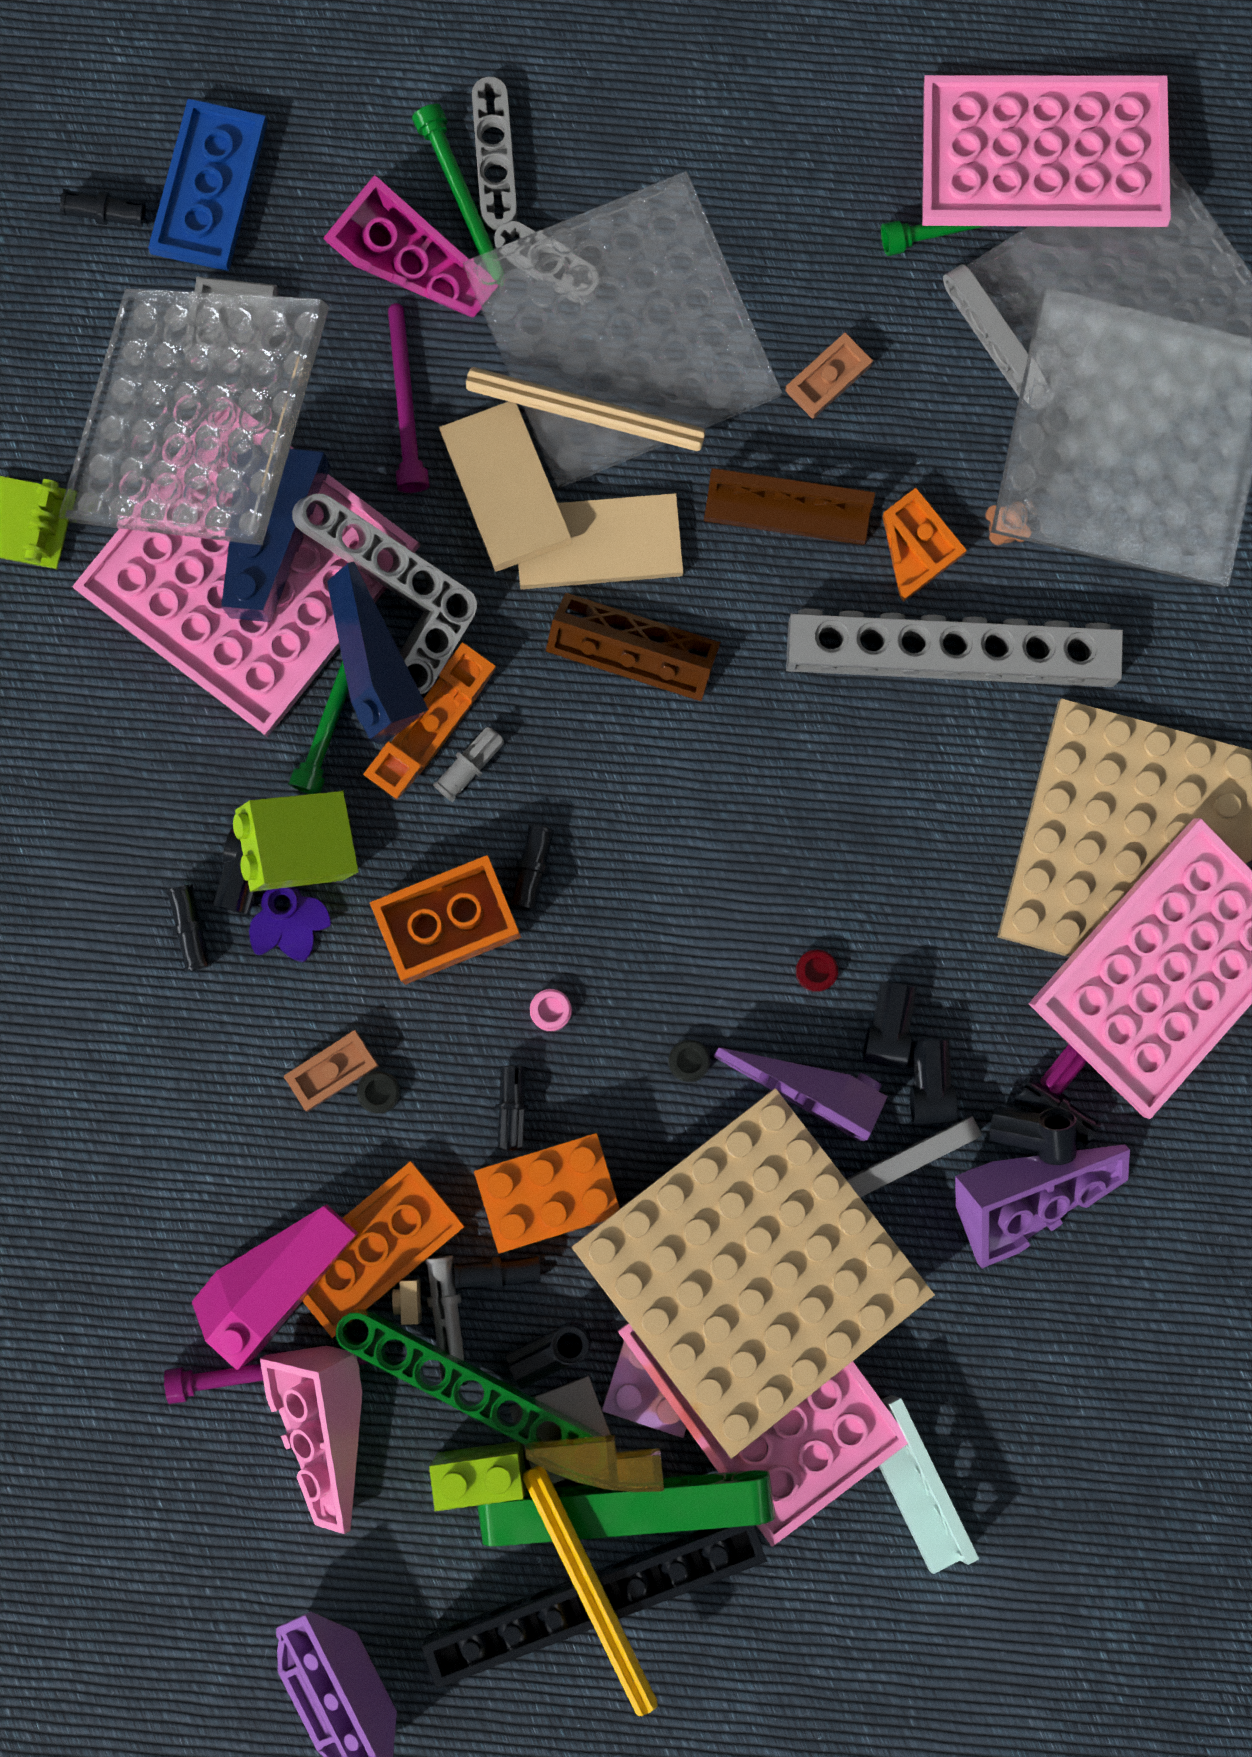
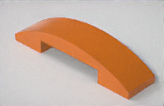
M462 642L443 667L438 676L439 679L424 697L429 710L399 732L391 743L388 741L363 775L398 800L456 729L490 679L496 666Z

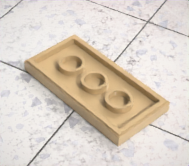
M508 401L439 427L495 572L572 544L570 533L517 403Z
M676 493L557 503L570 533L572 544L518 564L520 589L683 576Z

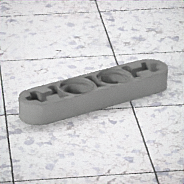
M485 77L477 81L472 89V106L481 216L487 229L496 232L500 225L507 224L510 221H517L518 214L508 92L505 84L498 78ZM486 92H494L495 115H488L485 100ZM492 127L499 128L504 133L503 140L494 145L488 144L482 139L484 131ZM500 165L507 170V176L501 182H491L485 177L486 170L491 166ZM502 194L503 209L506 212H504L502 219H496L495 214L492 213L495 211L494 195Z
M961 264L943 276V282L949 296L1018 397L1025 404L1030 405L1046 395L1048 388L1041 372L970 269Z
M970 1116L846 1178V1180L861 1198L982 1136V1133L974 1117Z

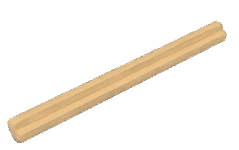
M476 367L470 368L467 375L466 389L468 391L693 451H700L703 445L705 429L702 427Z

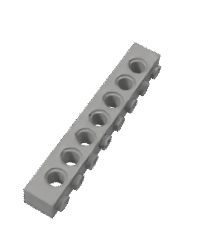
M818 609L798 610V614H791L788 622L786 671L1114 687L1122 679L1123 630L1110 629L1111 625L1107 623H1089L1085 625V628L1069 627V623L1066 621H1048L1044 623V626L1028 625V621L1024 619H1007L1003 621V624L987 623V619L983 617H965L962 619V622L946 621V617L942 615H924L921 617V620L905 619V615L901 613H883L880 615V618L864 617V613L859 611H842L839 613V616L823 615V611ZM827 632L833 633L839 638L841 645L836 649H827L820 643L819 636ZM868 634L876 636L881 642V649L877 651L866 650L862 646L860 638ZM908 636L917 638L922 644V651L919 653L906 651L902 645V639ZM949 638L958 640L963 647V653L960 655L949 654L943 646V641ZM993 640L1000 643L1004 649V656L993 657L989 655L985 649V642ZM1034 642L1041 645L1044 649L1045 657L1043 659L1032 658L1027 653L1026 644ZM1075 644L1083 648L1086 655L1085 661L1072 659L1068 654V645Z

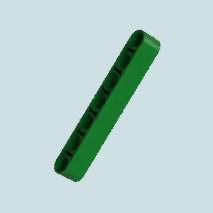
M353 1310L338 1322L336 1339L340 1346L348 1352L578 1474L585 1476L594 1475L605 1465L607 1443L601 1434L368 1310ZM359 1319L366 1323L369 1334L365 1341L358 1342L349 1337L347 1326L350 1320ZM396 1339L403 1342L407 1348L406 1359L400 1362L390 1360L385 1353L387 1341ZM428 1360L441 1362L445 1368V1378L439 1382L429 1381L423 1373L424 1363ZM468 1380L479 1382L484 1389V1397L478 1402L467 1401L461 1394L462 1383ZM505 1401H515L521 1406L523 1416L516 1422H507L499 1414V1406ZM545 1421L555 1422L561 1429V1437L555 1442L548 1443L543 1441L537 1434V1427ZM583 1442H592L598 1446L600 1456L591 1463H585L578 1459L575 1449Z
M764 1470L554 1487L579 1540L753 1526L771 1522L776 1518L770 1473ZM528 1490L525 1491L524 1498L520 1500L477 1505L482 1544L485 1546L553 1542Z

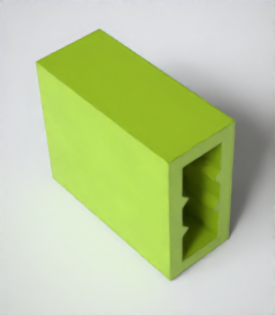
M343 791L249 800L235 810L233 830L236 838L241 841L243 852L240 864L243 878L248 881L250 892L343 881L358 873Z
M518 1441L438 1452L429 1465L434 1511L520 1500L524 1498L527 1488L523 1481V1474L526 1472L523 1445Z

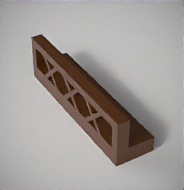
M711 468L704 521L864 545L875 492Z
M565 592L552 620L545 652L702 701L721 642ZM570 609L583 613L587 617L580 618L567 612ZM617 624L625 627L626 630H617L609 625ZM648 637H658L663 639L665 642L658 643L650 640ZM688 649H695L708 655L706 658L689 653Z

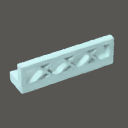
M893 1395L882 1399L881 1401L899 1424L908 1444L879 1465V1468L929 1571L935 1574L958 1561L969 1565L979 1560L902 1399Z

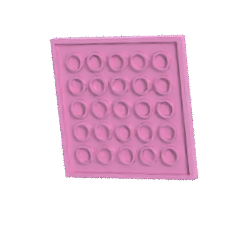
M225 398L72 587L268 738L340 647L327 581L348 562L303 533L302 536L304 538L299 551L295 553L289 569L290 574L272 621L262 622L229 618L221 604L241 444L294 448L228 398ZM329 474L326 481L323 480L318 494L330 496L413 553L420 547L419 542ZM316 504L314 512L310 514L308 520L312 524L320 525L324 518V512ZM346 526L342 533V540L351 549L357 546L359 536L354 528ZM382 549L377 557V563L383 571L388 572L393 565L392 555L385 549ZM359 570L374 602H376L386 590V587Z

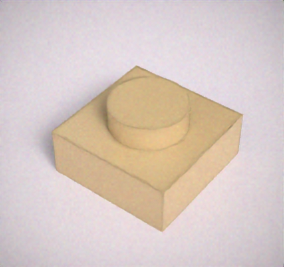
M420 1278L403 1279L400 1281V1289H393V1314L401 1315V1325L419 1324L422 1321Z

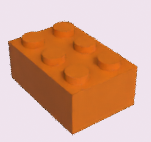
M488 855L369 902L400 981L405 985L521 938Z
M597 1133L474 1171L498 1254L603 1222L620 1209Z

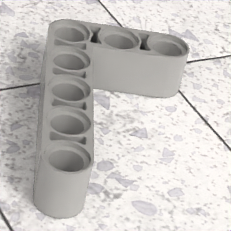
M312 494L300 499L294 505L292 518L295 526L301 532L348 563L354 561L359 570L423 611L422 616L400 650V654L407 667L414 665L418 669L419 680L416 686L421 694L427 692L433 686L475 616L477 601L474 594L330 496ZM310 503L318 504L324 512V518L320 525L312 524L308 520L306 510ZM346 526L354 528L358 533L359 541L354 549L347 547L342 540V533ZM382 549L387 550L393 558L392 568L388 572L383 571L377 563L378 554ZM417 572L422 573L427 580V588L422 595L418 594L412 586L413 576ZM451 595L456 596L461 603V610L456 617L451 616L446 608L447 600ZM430 630L436 631L440 637V645L435 652L430 651L425 644V637Z

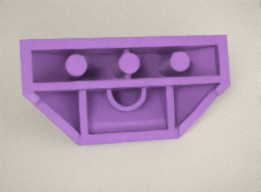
M311 1611L276 1628V1637L279 1639L277 1648L278 1673L317 1752L323 1757H393L397 1711L358 1633Z

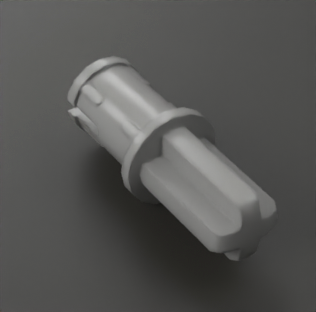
M485 728L462 754L456 753L457 760L437 782H434L433 786L453 803L459 793L476 775L478 777L482 775L480 770L503 746V738L492 728Z

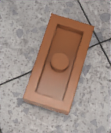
M844 333L786 385L785 391L814 419L872 366L873 360Z
M354 1030L285 1074L284 1078L304 1110L308 1112L379 1065L358 1032Z

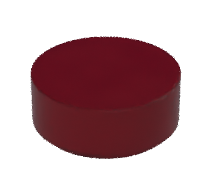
M808 951L797 962L795 969L796 978L799 984L808 991H825L837 979V962L826 951Z

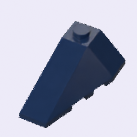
M353 561L341 568L327 581L351 703L369 739L381 745L389 741L429 709Z

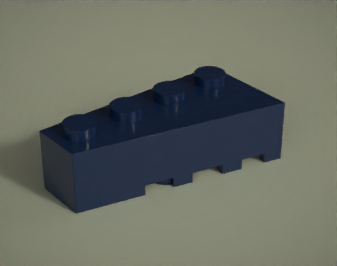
M241 444L221 604L229 618L262 622L272 621L289 577V569L295 553L299 551L304 538L302 536L303 532L294 524L292 511L294 505L300 499L312 494H318L323 480L326 481L331 467L324 452ZM316 503L308 505L306 510L308 519L310 514H313Z

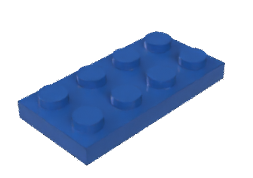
M187 99L148 246L152 255L229 272L268 124L265 115Z

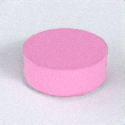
M543 990L536 994L530 1004V1016L537 1027L545 1031L552 1032L562 1029L567 1025L572 1015V1007L568 997L559 990Z

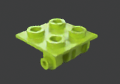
M0 476V558L58 569L76 492L59 488L58 482L49 479H43L42 484Z

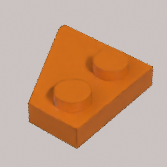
M914 488L883 513L882 517L898 592L903 602L967 552L965 547L917 488Z

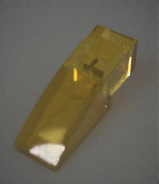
M615 1435L527 1443V1460L549 1472L572 1481L608 1490L628 1492L664 1491L660 1448L616 1452Z

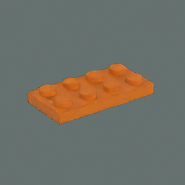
M410 1161L343 1217L358 1234L302 1302L333 1338L336 1336L337 1324L342 1317L353 1310H367L461 1231L465 1225L415 1164Z

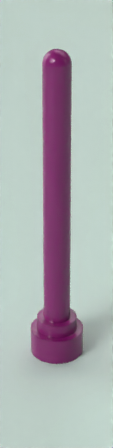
M393 303L388 308L402 451V462L399 463V469L395 472L397 490L400 492L417 493L429 488L428 469L423 467V462L418 458L404 308L399 303Z
M357 1356V1361L359 1365H364L368 1363L364 1359ZM261 1363L243 1366L239 1370L229 1368L193 1374L192 1370L185 1371L183 1367L164 1371V1387L168 1404L187 1402L188 1397L195 1396V1391L263 1381Z

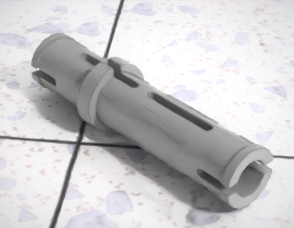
M453 1255L426 1259V1264L428 1267L431 1297L427 1298L428 1307L433 1309L436 1346L464 1361L463 1340L458 1311V1303H461L462 1300L461 1293H456ZM439 1362L441 1380H443L446 1374L445 1368ZM468 1381L462 1383L461 1386L467 1385Z

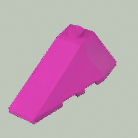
M376 175L364 186L323 237L328 244L353 266L472 318L475 317L499 287Z
M326 1204L217 1270L192 1300L205 1342L236 1370H239L253 1360L358 1232Z

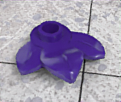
M296 887L266 890L261 900L262 910L250 922V943L254 953L258 956L267 953L278 945L280 950L288 957L303 963L308 959L313 949V931H319L331 926L328 910L318 899L302 896ZM282 896L288 897L290 899L289 908L285 911H278L276 901Z

